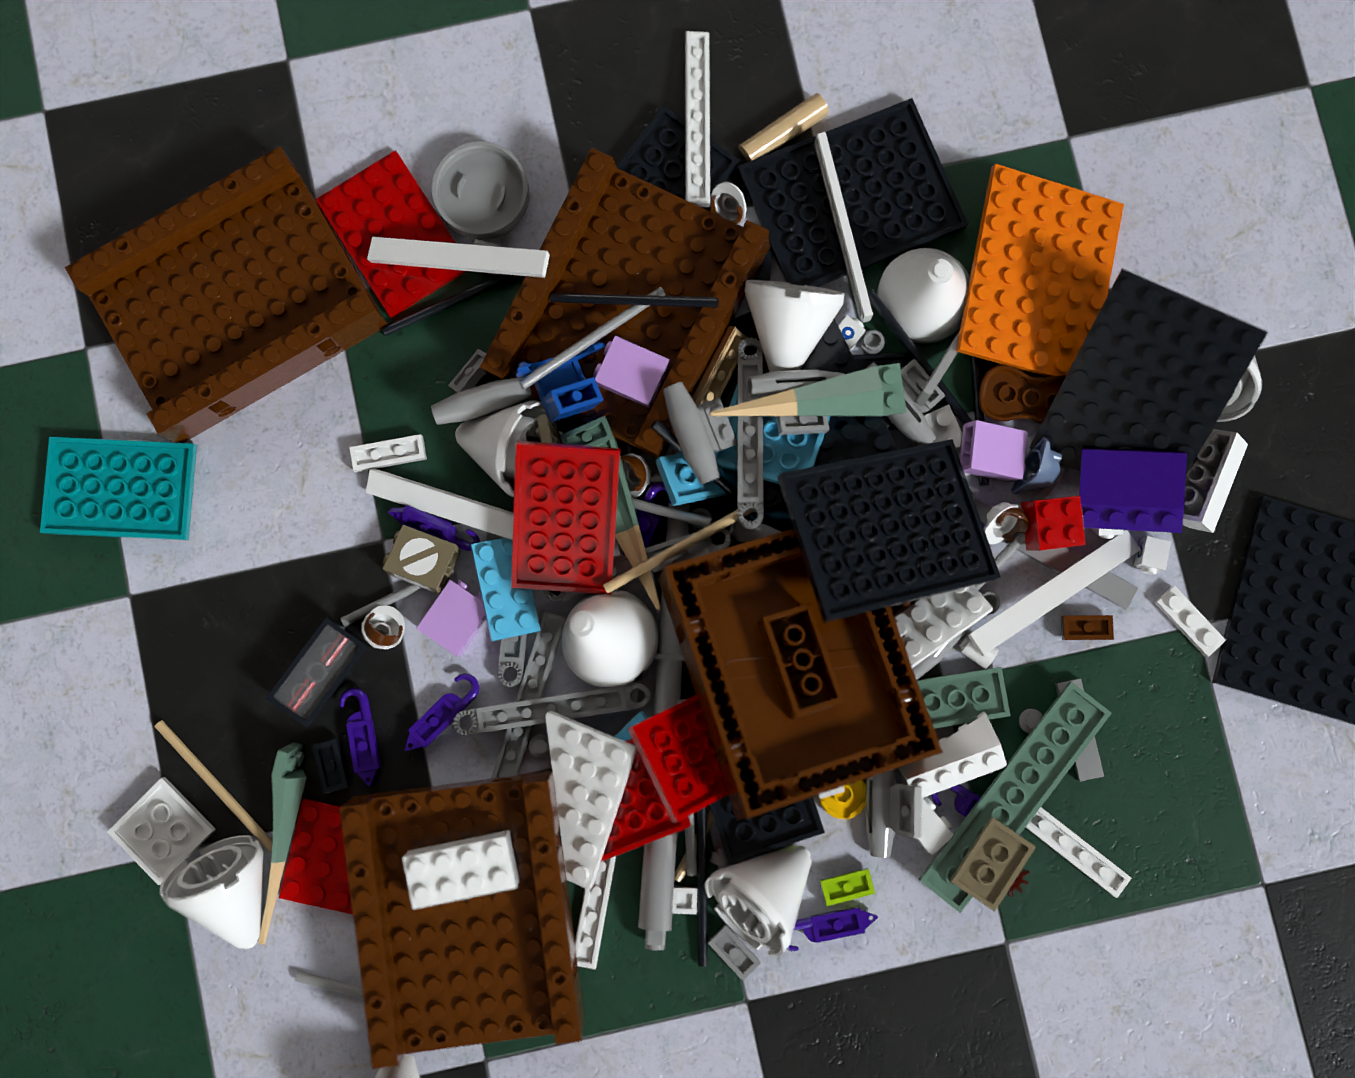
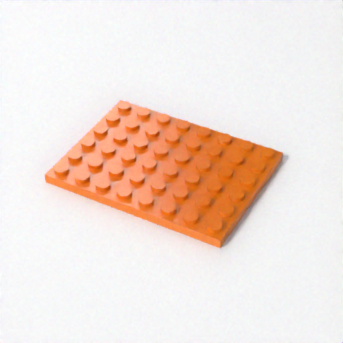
M993 165L989 176L956 351L1046 377L1067 375L1108 295L1124 204L1002 165Z

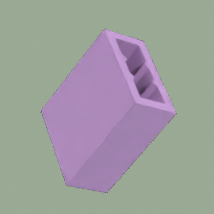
M615 336L612 342L609 341L604 350V355H606L602 364L599 363L593 377H595L599 387L651 409L671 367V362L663 356Z
M978 420L964 424L960 462L964 473L1006 482L1023 479L1026 469L1025 453L1028 448V432Z
M460 579L457 583L449 580L416 628L457 657L462 656L486 621L481 594L473 595L469 592L471 587Z

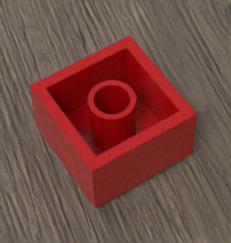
M1080 496L1021 502V507L1030 523L1028 530L1024 532L1026 551H1042L1085 545Z

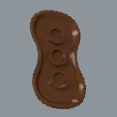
M997 365L989 369L982 379L979 390L980 408L987 417L995 421L1029 419L1041 424L1066 375L1033 377L1016 367Z

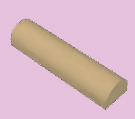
M815 93L740 144L738 149L748 162L775 152L829 114L825 100L820 94Z
M734 326L727 327L691 397L696 406L720 398L738 364L739 343L748 337Z

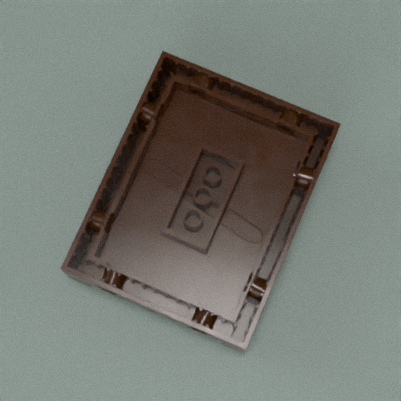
M281 146L65 267L75 287L91 299L152 410L146 414L157 434L175 443H185L388 325L301 174Z
M591 147L539 249L550 254L545 278L525 277L480 368L496 381L519 378L515 373L520 363H535L556 357L632 306L550 302L551 292L649 295L661 287L665 292V296L718 297V308L649 306L596 341L604 343L606 346L609 341L612 342L614 337L617 336L670 360L671 367L651 409L599 387L603 397V401L591 410L569 416L583 424L605 416L616 440L655 459L666 455L670 444L651 428L653 422L658 420L675 435L669 419L663 389L682 382L692 397L727 327L731 326L746 296V281L754 280L770 248L769 230L746 220L742 227L618 169L613 157ZM605 347L597 353L578 361L586 380L593 378L597 365L603 363L606 356L604 355ZM532 384L530 386L532 392L530 398L541 402L535 384Z
M794 529L664 567L658 581L737 820L750 818L943 753L891 607L823 623Z
M553 771L354 796L340 807L372 1069L399 1066L404 1054L552 1034L555 1037V1045L582 1041L585 1017ZM510 830L520 880L517 888L418 909L412 908L403 863V856L408 851Z

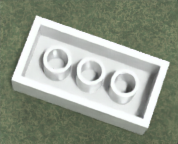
M510 830L410 850L403 856L413 909L517 888L520 881Z

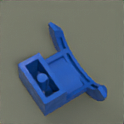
M593 343L534 383L550 423L591 410L603 401L595 377L586 380L578 361L606 347L604 343ZM551 359L535 363L522 362L519 364L515 374L519 378H524Z

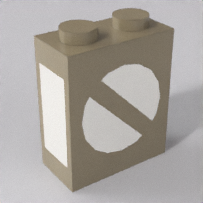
M403 525L401 530H398L394 536V545L391 552H388L384 557L383 570L390 576L440 595L450 578L461 550L456 544Z

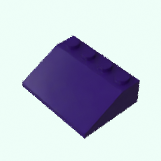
M1082 448L1079 496L1081 498L1084 528L1182 533L1187 453Z

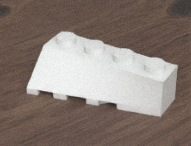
M1213 429L1198 453L1196 461L1187 472L1183 514L1184 526L1214 533L1248 445L1237 432Z
M982 712L977 716L978 719L968 725L965 723L958 728V732L947 739L944 737L939 740L943 753L899 767L903 783L922 786V798L1007 767L1001 744L986 713Z

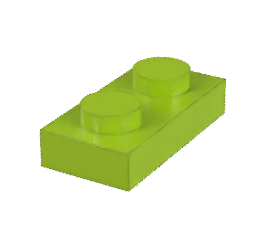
M869 868L820 880L826 906L876 894Z

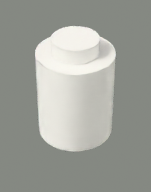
M966 633L959 643V646H961L960 652L986 669L995 659L999 648L995 647L982 656L968 637L969 634Z

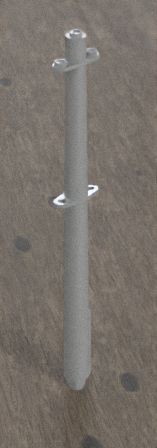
M676 449L672 450V455L680 454V452ZM651 473L650 484L663 482L660 473ZM668 503L670 508L690 513V503L676 506ZM667 517L666 542L689 535L688 522ZM663 593L661 597L658 650L654 656V659L657 660L653 716L677 705L678 700L681 699L682 661H685ZM677 832L644 845L638 927L645 929L644 948L648 950H664L666 931H671Z

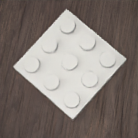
M162 777L107 833L158 885H161L167 874L181 861L187 860L216 829L166 777Z

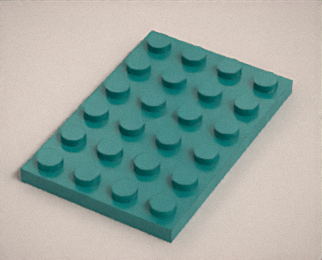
M49 437L40 533L189 541L197 445L193 443Z

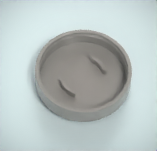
M471 142L453 149L439 163L432 181V196L441 218L454 232L474 240H489L508 233L521 221L529 203V185L521 163L506 148L490 142Z

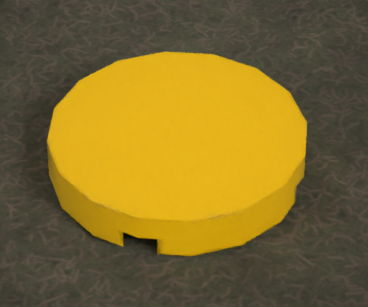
M863 780L843 786L845 792L819 798V802L825 812L838 819H850L860 814L866 806V784Z

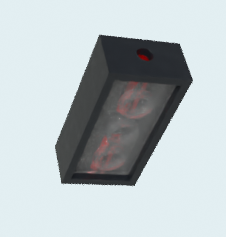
M331 616L326 617L265 699L306 728L309 727L369 648L370 644Z

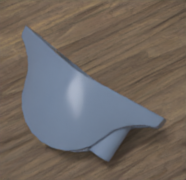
M1044 437L1027 455L1023 479L1014 482L1011 489L1013 494L1017 495L1027 490L1045 489L1054 484L1060 475V465L1058 462L1061 460L1062 455L1050 450V442L1047 438Z

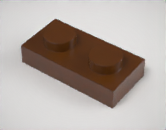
M1113 615L1061 616L1062 640H1114Z

